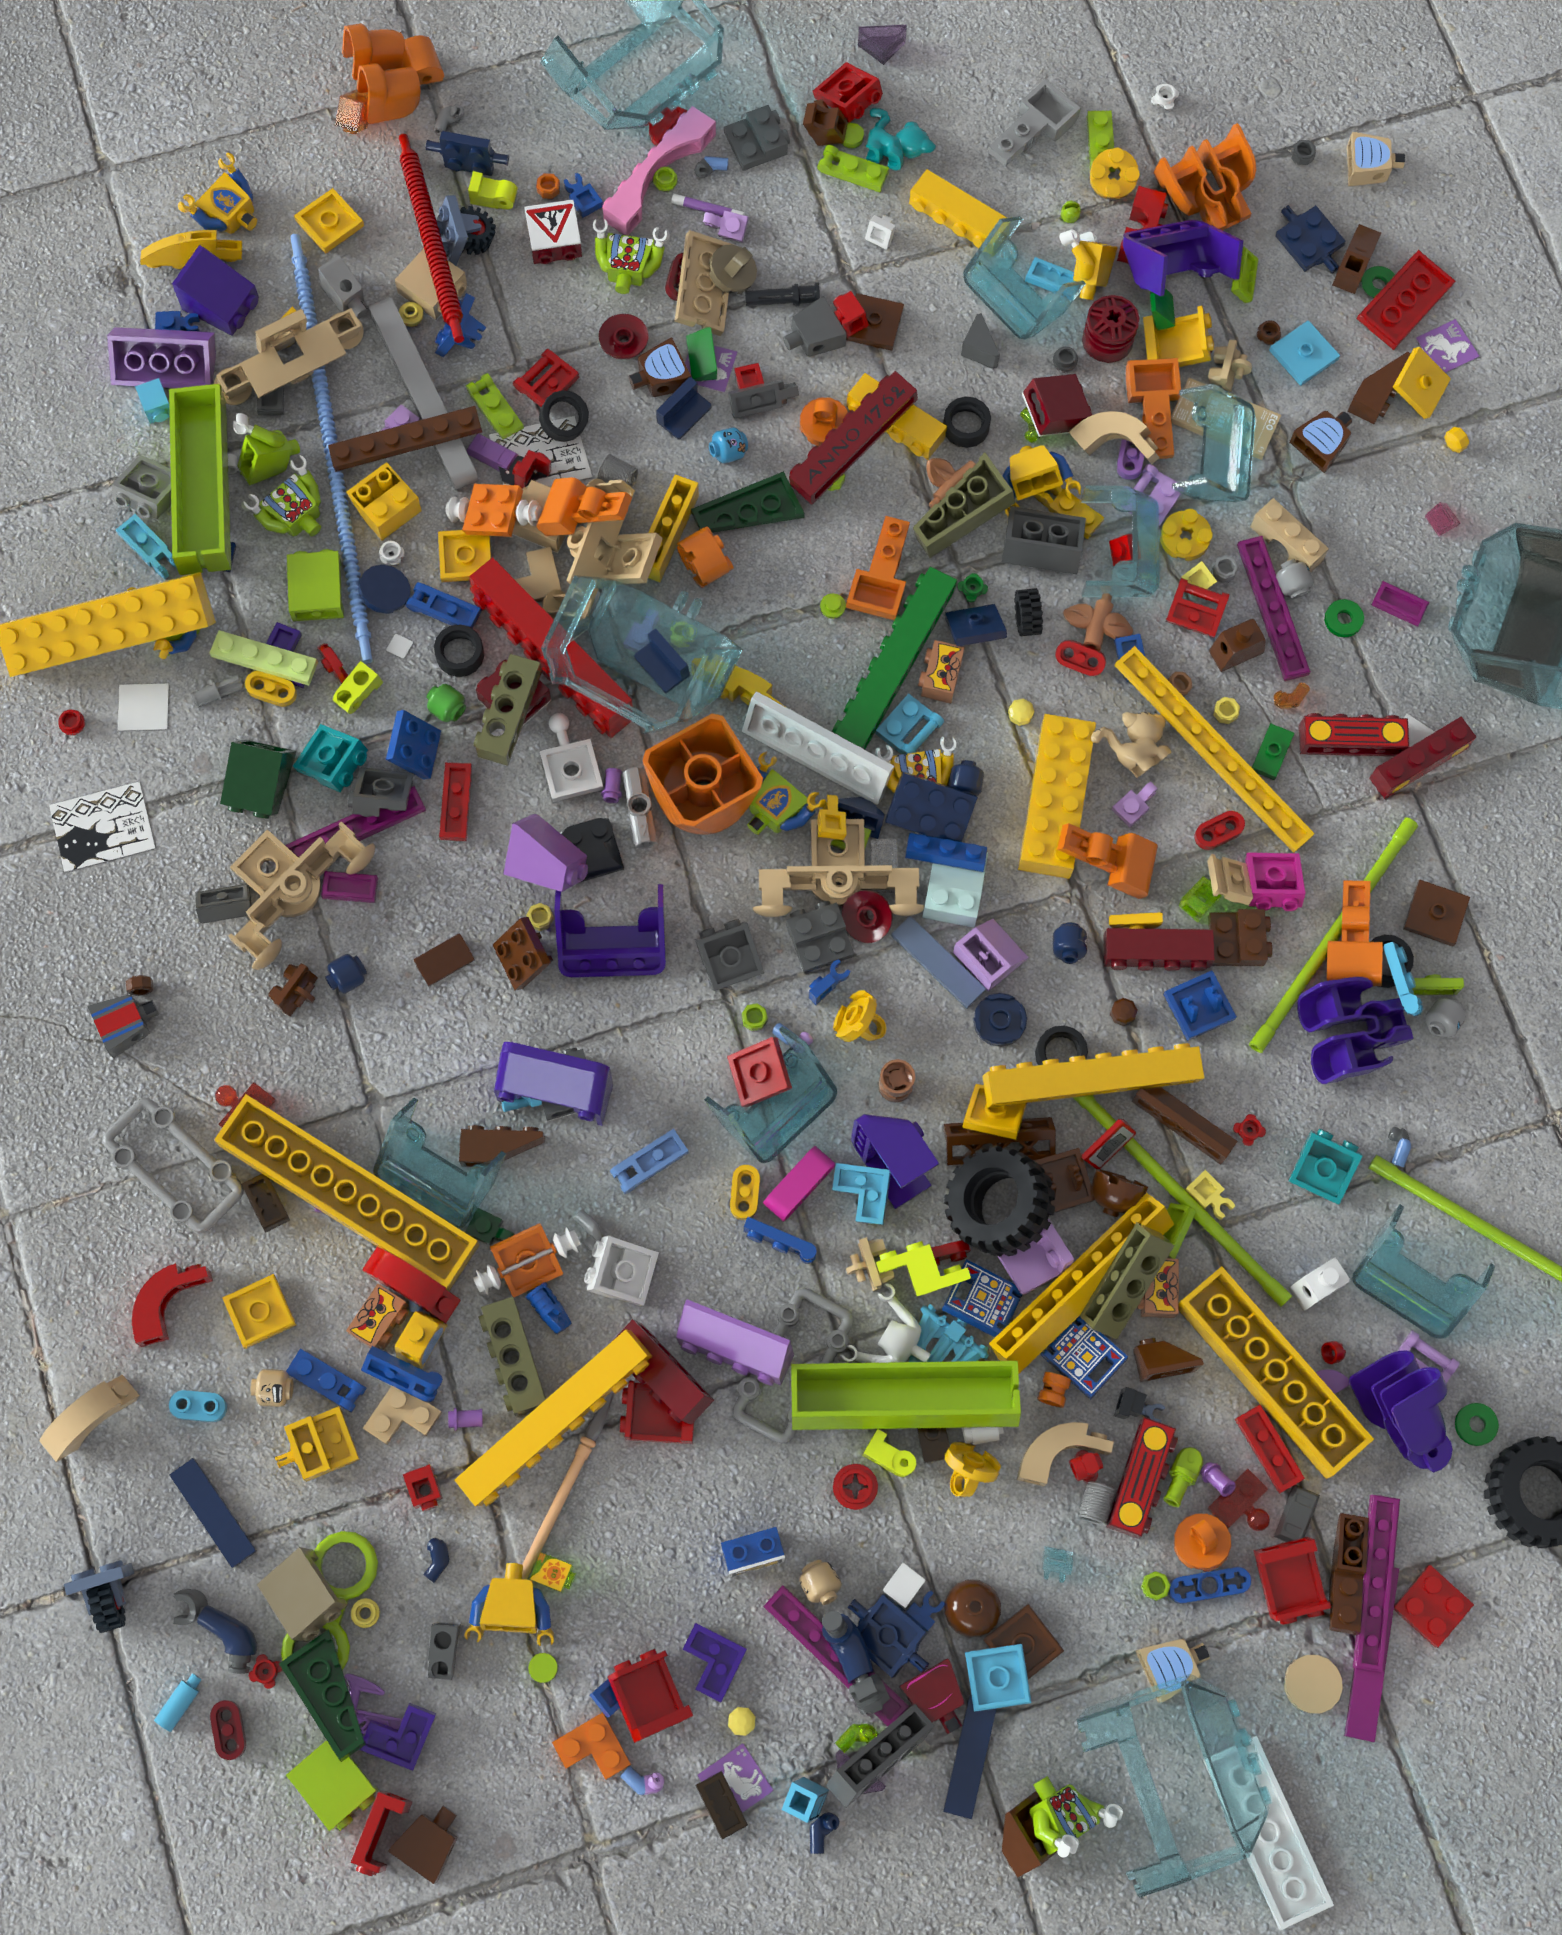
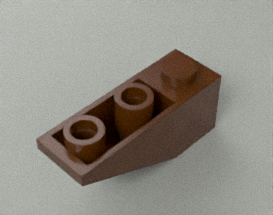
M1361 224L1358 225L1332 286L1353 294L1356 293L1381 236V232Z
M1406 352L1365 378L1347 412L1372 424H1375L1379 416L1383 418L1390 406L1387 403L1389 396L1394 398L1397 394L1393 385L1411 353Z
M470 1125L468 1129H461L459 1163L461 1167H492L545 1143L544 1132L539 1131V1128L523 1127L522 1131L512 1130L508 1126H497L495 1130H484L483 1126Z

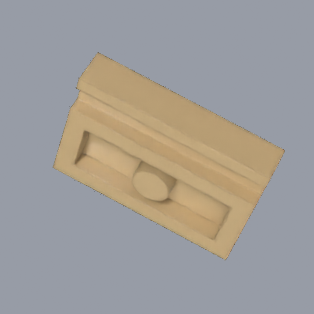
M1211 854L1207 863L1213 896L1221 894L1224 895V899L1231 902L1249 905L1253 899L1247 864L1222 857L1220 860L1216 858L1215 854Z

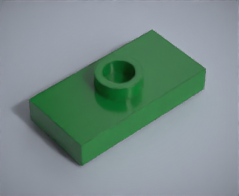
M1270 723L1252 769L1257 774L1275 781L1294 732Z

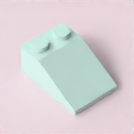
M988 852L986 854L984 872L932 863L922 918L974 928L979 910Z

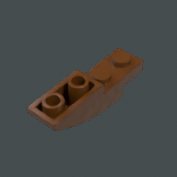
M1344 1513L1339 1514L1328 1601L1331 1604L1330 1631L1358 1635L1361 1632L1363 1576L1366 1573L1369 1523V1518Z

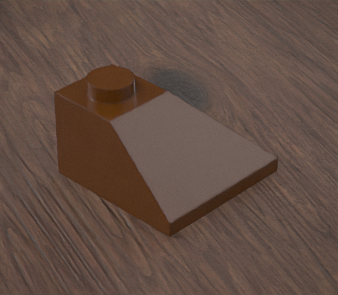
M1156 1338L1139 1341L1140 1345L1133 1349L1140 1382L1193 1373L1204 1365L1202 1358L1166 1341L1156 1342Z
M1036 1791L1005 1814L1002 1852L1017 1877L1037 1868L1057 1853L1056 1851L1048 1855L1042 1840L1038 1839L1034 1834L1033 1819L1029 1812L1030 1808L1042 1801Z

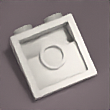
M611 1236L602 1237L601 1241H596L592 1250V1256L596 1257L593 1268L589 1267L585 1274L584 1282L588 1284L587 1291L611 1299L617 1298L638 1306H644L659 1252Z

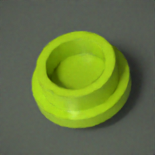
M670 167L659 168L653 176L655 187L661 191L674 189L678 182L677 174Z
M831 593L822 598L820 609L824 616L835 619L843 615L846 603L842 596Z

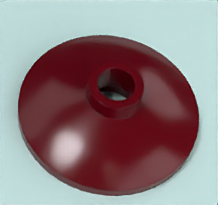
M617 314L608 318L600 327L599 343L603 351L609 356L616 359H631L638 356L646 348L648 330L644 322L638 317L631 314ZM622 339L628 340L627 342H620Z
M861 890L852 894L846 900L842 909L846 931L857 941L863 943L879 941L888 934L892 926L893 914L889 903L881 894L875 891ZM869 910L874 914L873 920L867 916Z

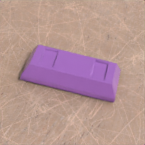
M479 433L476 434L466 449L469 456L498 471V466L508 470L518 456L514 451Z

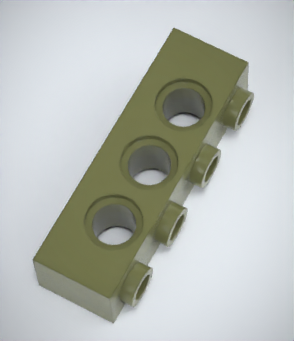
M513 654L509 655L507 662L503 661L499 672L501 680L499 685H494L491 693V700L493 702L490 709L486 708L483 714L482 723H484L482 732H477L473 746L476 747L478 757L506 766L509 765L542 674L540 662ZM514 682L521 683V686L517 689L509 688V685ZM507 705L513 707L510 712L500 711L502 707ZM496 729L504 730V733L500 736L492 735V732Z
M1136 1223L1080 1314V1317L1093 1330L1118 1339L1175 1245L1161 1233Z
M513 1297L481 1307L483 1315L478 1316L483 1332L488 1331L491 1341L487 1342V1347L491 1359L496 1357L500 1367L495 1369L499 1385L505 1384L508 1393L503 1396L507 1411H513L514 1415L518 1417L532 1412L546 1400L516 1302ZM501 1325H509L511 1327L510 1334L505 1338H500L496 1335V1331ZM510 1351L519 1353V1360L515 1364L505 1363V1355ZM517 1378H526L528 1385L524 1390L516 1391L513 1389V1382Z

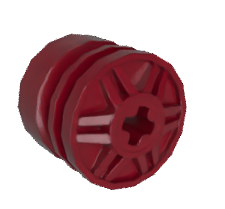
M1116 295L1103 296L1094 301L1089 308L1082 337L1084 349L1090 357L1099 362L1113 363L1128 356L1133 348L1140 320L1138 310L1133 303L1122 296Z

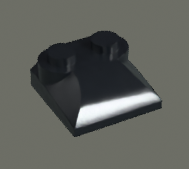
M609 818L592 819L569 826L560 832L587 855L586 865H588V872L585 879L581 882L624 870Z

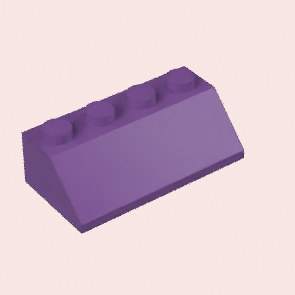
M114 327L107 335L111 385L138 386L157 378L160 379L163 388H183L213 384L216 360L215 332Z
M688 1299L686 1300L676 1336L683 1351L696 1355L697 1352L707 1356L706 1359L717 1365H721L722 1362L732 1366V1370L742 1375H747L748 1372L754 1374L764 1384L773 1386L774 1383L782 1385L794 1357L790 1340Z

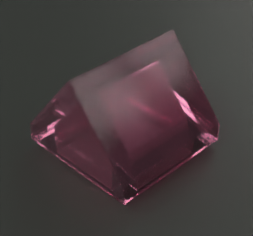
M1439 502L1425 515V518L1438 536L1460 525L1459 520L1447 503Z

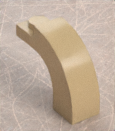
M1115 411L1097 413L1082 420L1069 431L1071 436L1089 456L1109 440L1124 439L1133 443L1151 464L1160 458L1155 452L1158 447L1147 437L1151 434L1148 427L1139 419L1126 413Z
M123 1375L108 1383L103 1381L67 1407L49 1425L39 1441L57 1462L78 1450L84 1439L93 1429L111 1415L136 1402L140 1395Z
M1071 1422L1054 1426L1038 1436L1028 1447L1021 1460L1016 1480L1044 1487L1048 1482L1052 1461L1059 1452L1077 1448L1108 1456L1112 1453L1114 1441L1107 1440L1108 1436L1101 1433L1091 1432L1090 1436L1086 1435L1087 1423Z

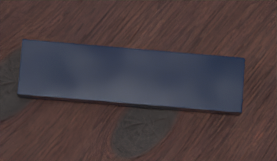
M194 1458L169 1474L232 1568H235L257 1552Z
M969 1695L943 1808V1812L968 1819L973 1817L997 1709L974 1712L972 1695Z

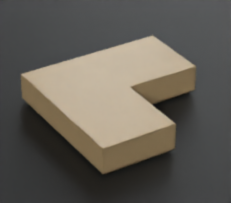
M551 547L526 552L531 576L515 579L519 585L536 602L542 601L551 590H561Z

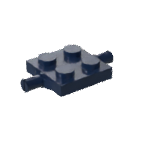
M442 131L440 142L426 141V151L439 152L443 156L445 168L453 171L461 170L472 173L474 171L492 176L494 163L507 166L509 163V155L495 153L489 139Z
M1289 205L1284 207L1281 213L1289 222L1276 231L1275 237L1304 272L1322 263L1325 264L1332 274L1336 272L1340 266L1332 258V255L1345 245V239L1316 205L1299 215H1296Z
M882 1594L875 1605L869 1609H866L856 1599L851 1602L848 1609L860 1618L857 1627L865 1641L870 1659L891 1678L896 1677L902 1667L909 1662L921 1673L927 1669L926 1667L929 1666V1663L917 1654L919 1644L929 1632L924 1626L887 1594Z

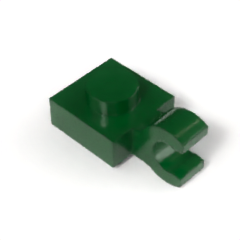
M477 1208L465 1231L466 1234L490 1246L494 1239L501 1242L515 1235L509 1230L500 1228L503 1223L502 1219L480 1208Z

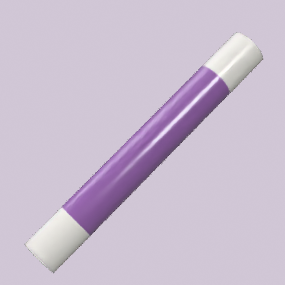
M673 194L671 203L722 217L724 211L744 215L742 211L678 194Z

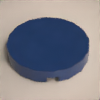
M381 564L372 566L363 573L359 581L358 592L368 608L378 613L390 614L404 608L410 597V584L407 577L400 570Z
M996 993L988 995L978 1004L975 1009L973 1023L976 1033L983 1041L993 1046L1003 1047L1012 1045L1021 1038L1026 1029L1027 1014L1024 1006L1015 997L1009 994Z

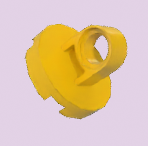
M859 990L849 997L852 1001L847 1007L842 1005L835 1017L833 1030L837 1032L836 1036L844 1042H851L859 1036L868 1041L884 1037L887 1027L884 1019L875 1013L877 1007L876 999L865 990ZM871 1021L874 1022L877 1027V1033L875 1035H873L869 1030V1025Z
M963 1442L951 1443L945 1453V1461L954 1470L950 1480V1489L953 1495L971 1497L975 1493L979 1482H994L1001 1468L998 1460L987 1451H984L983 1455L973 1451L975 1446L972 1444H965ZM963 1478H964V1480H965L964 1490H962V1480H963Z

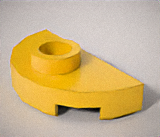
M1161 912L1109 916L1111 928L1154 929L1163 923V913Z

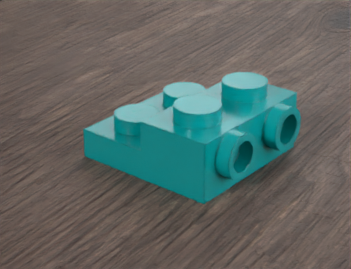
M320 724L293 767L297 772L314 778L321 785L341 793L344 787L351 785L353 773L358 765L362 766L366 762L368 749L359 739Z
M1319 1128L1317 1132L1311 1130L1288 1181L1339 1205L1363 1155L1358 1152L1359 1146L1347 1140L1340 1144L1332 1140L1333 1134Z

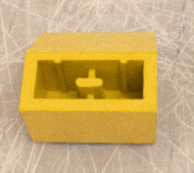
M387 462L346 492L366 524L381 541L422 511L418 496Z

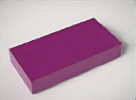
M1382 581L1371 605L1418 627L1430 602Z
M325 871L321 897L322 899L375 903L378 876Z

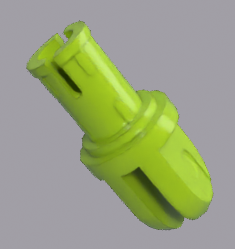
M1186 1447L1181 1449L1169 1471L1172 1481L1163 1500L1173 1507H1180L1187 1487L1195 1485L1203 1466V1457L1196 1448Z

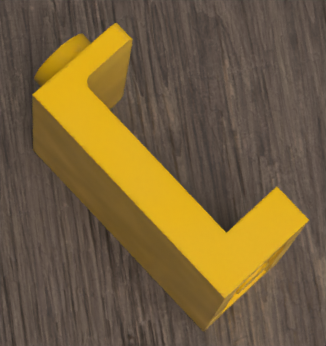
M1203 305L1197 306L1198 313L1175 318L1174 327L1162 330L1156 329L1152 315L1143 317L1147 360L1178 358L1179 367L1211 361L1210 351H1213L1215 348L1213 337L1208 333V329L1212 328L1210 313H1205Z

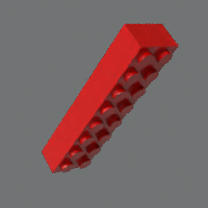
M493 557L469 576L474 604L480 607L481 611L485 609L490 614L489 618L497 628L503 627L506 630L509 640L515 646L519 644L525 650L523 652L527 659L540 662L543 675L549 681L554 680L559 685L558 689L565 698L571 697L577 703L575 706L578 711L585 717L588 715L594 721L593 725L602 735L606 733L610 738H613L634 720L632 699Z

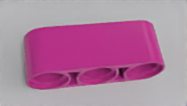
M814 1146L773 1189L763 1204L783 1222L786 1221L826 1178L836 1163L817 1146Z

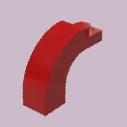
M379 1247L375 1249L362 1269L363 1272L382 1285L405 1296L444 1323H447L461 1299L446 1290L443 1285L422 1271Z
M175 1263L161 1269L149 1278L138 1293L132 1311V1329L137 1345L144 1347L169 1340L165 1325L166 1307L173 1296L180 1291L213 1281L211 1271L206 1266L202 1267L201 1264L186 1267L185 1272H182L181 1268Z

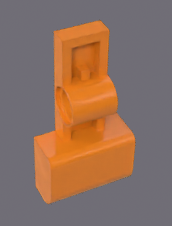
M1178 358L1128 361L1126 365L1128 403L1143 402L1142 422L1151 432L1147 437L1158 447L1155 451L1156 454L1160 457L1159 459L1173 458L1174 445L1170 401H1178L1181 396Z
M573 477L555 479L536 527L546 536L574 534L577 523L624 520L632 496L627 492L606 493L599 488L587 487L580 480Z
M885 516L870 570L868 572L856 569L846 608L895 620L899 613L906 586V581L895 579V575L900 564L910 522Z
M1070 823L1062 826L1057 850L1109 872L1108 886L1138 899L1148 896L1158 845L1155 842L1137 834L1128 833L1118 836L1117 843L1114 844L1113 838L1110 835L1098 832L1090 833Z
M1343 880L1342 941H1328L1327 981L1350 977H1365L1373 982V986H1382L1383 942H1369L1371 881Z

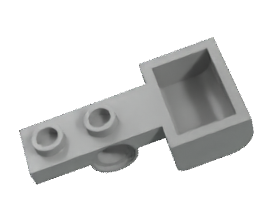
M1044 79L1021 100L1019 113L1022 116L989 145L988 153L1006 167L1021 152L1026 154L1034 146L1037 137L1044 132L1056 142L1077 121L1081 108Z

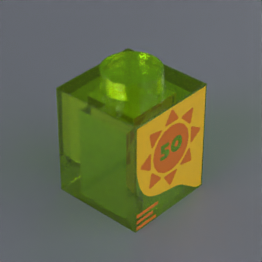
M540 1552L529 1580L563 1594L565 1588L570 1590L576 1573L572 1572L573 1565Z

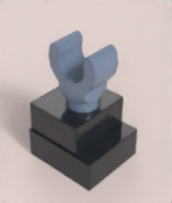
M1124 1387L1120 1391L1114 1416L1126 1419L1130 1415L1135 1417L1143 1415L1161 1423L1160 1419H1156L1153 1416V1410L1158 1409L1162 1411L1165 1409V1406L1162 1404H1145L1147 1394Z

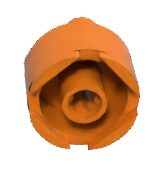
M707 526L677 543V551L687 570H691L694 575L696 574L693 579L701 588L734 569L728 556H724L721 550L724 548L722 540L717 534L713 536V533Z

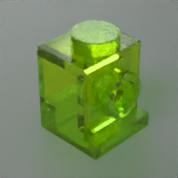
M1203 876L1182 897L1178 906L1199 923L1220 900L1222 895L1213 896L1211 880ZM1198 897H1203L1206 902H1202Z

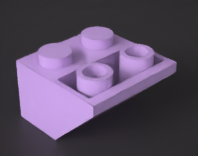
M994 919L972 929L955 944L953 954L988 992L1029 958Z

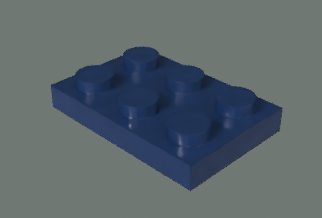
M902 771L885 822L926 836L962 842L978 797L974 794Z

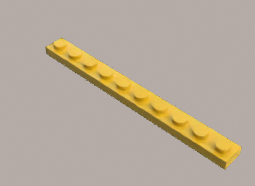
M1135 646L1115 663L1114 666L1293 853L1313 837L1315 833Z

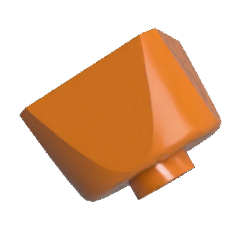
M712 713L645 750L643 756V764L662 811L676 827L693 834L707 835L718 833L737 822L751 805L763 781L760 772L725 718L718 714ZM704 781L709 782L710 784L698 785L696 783Z

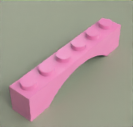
M693 106L687 113H682L677 124L672 130L666 131L657 147H652L647 158L642 163L636 165L628 180L621 182L613 197L606 199L602 207L604 222L606 220L608 225L623 235L628 236L642 221L644 196L653 181L655 172L659 168L666 167L680 158L702 152L716 136V121Z

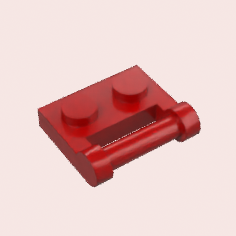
M546 349L541 354L542 357L521 378L517 377L512 383L517 391L522 394L524 393L540 407L543 406L546 398L552 393L561 390L567 391L580 378L578 371L550 349ZM548 365H553L533 386L529 385Z
M1181 578L1165 622L1214 638L1230 594L1224 592L1219 594L1190 584L1188 580ZM1184 592L1217 603L1216 610L1183 599Z

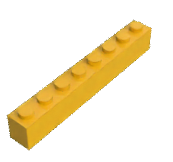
M1190 1043L1174 1045L1172 1050H1164V1046L1148 1048L1147 1053L1139 1054L1137 1049L1121 1052L1122 1056L1112 1057V1054L1109 1052L1095 1055L1096 1059L1088 1060L1085 1059V1056H1075L1069 1058V1062L1059 1063V1059H1049L1042 1061L1043 1065L1033 1066L1032 1062L1016 1064V1068L1006 1069V1065L993 1066L989 1068L990 1071L982 1076L987 1108L1139 1090L1140 1088L1148 1089L1197 1083L1204 1079L1199 1046L1190 1047Z
M1146 1193L1135 1206L1118 1219L989 1343L999 1361H1018L1019 1375L1080 1316L1136 1223L1151 1228L1162 1235L1174 1225L1166 1207Z
M631 1330L623 1331L454 1481L474 1506H482L483 1504L486 1507L489 1506L500 1496L497 1492L505 1485L509 1488L521 1478L519 1473L525 1467L531 1469L542 1460L541 1453L547 1448L553 1450L564 1440L562 1435L569 1429L574 1431L585 1422L583 1417L590 1410L594 1413L604 1406L607 1402L604 1399L612 1391L614 1394L621 1391L628 1384L626 1379L633 1373L638 1375L649 1366L647 1360L652 1355Z

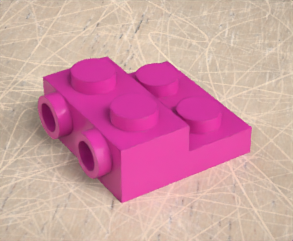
M1299 853L1246 854L1245 862L1253 894L1249 907L1265 909V911L1271 907H1283L1285 911H1294L1298 907L1302 908L1306 893Z

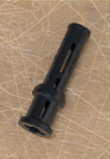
M819 282L808 286L794 284L792 288L745 290L746 306L793 303V306L799 307L800 304L813 303L820 298ZM778 295H780V297L759 298V297H762V296H778Z

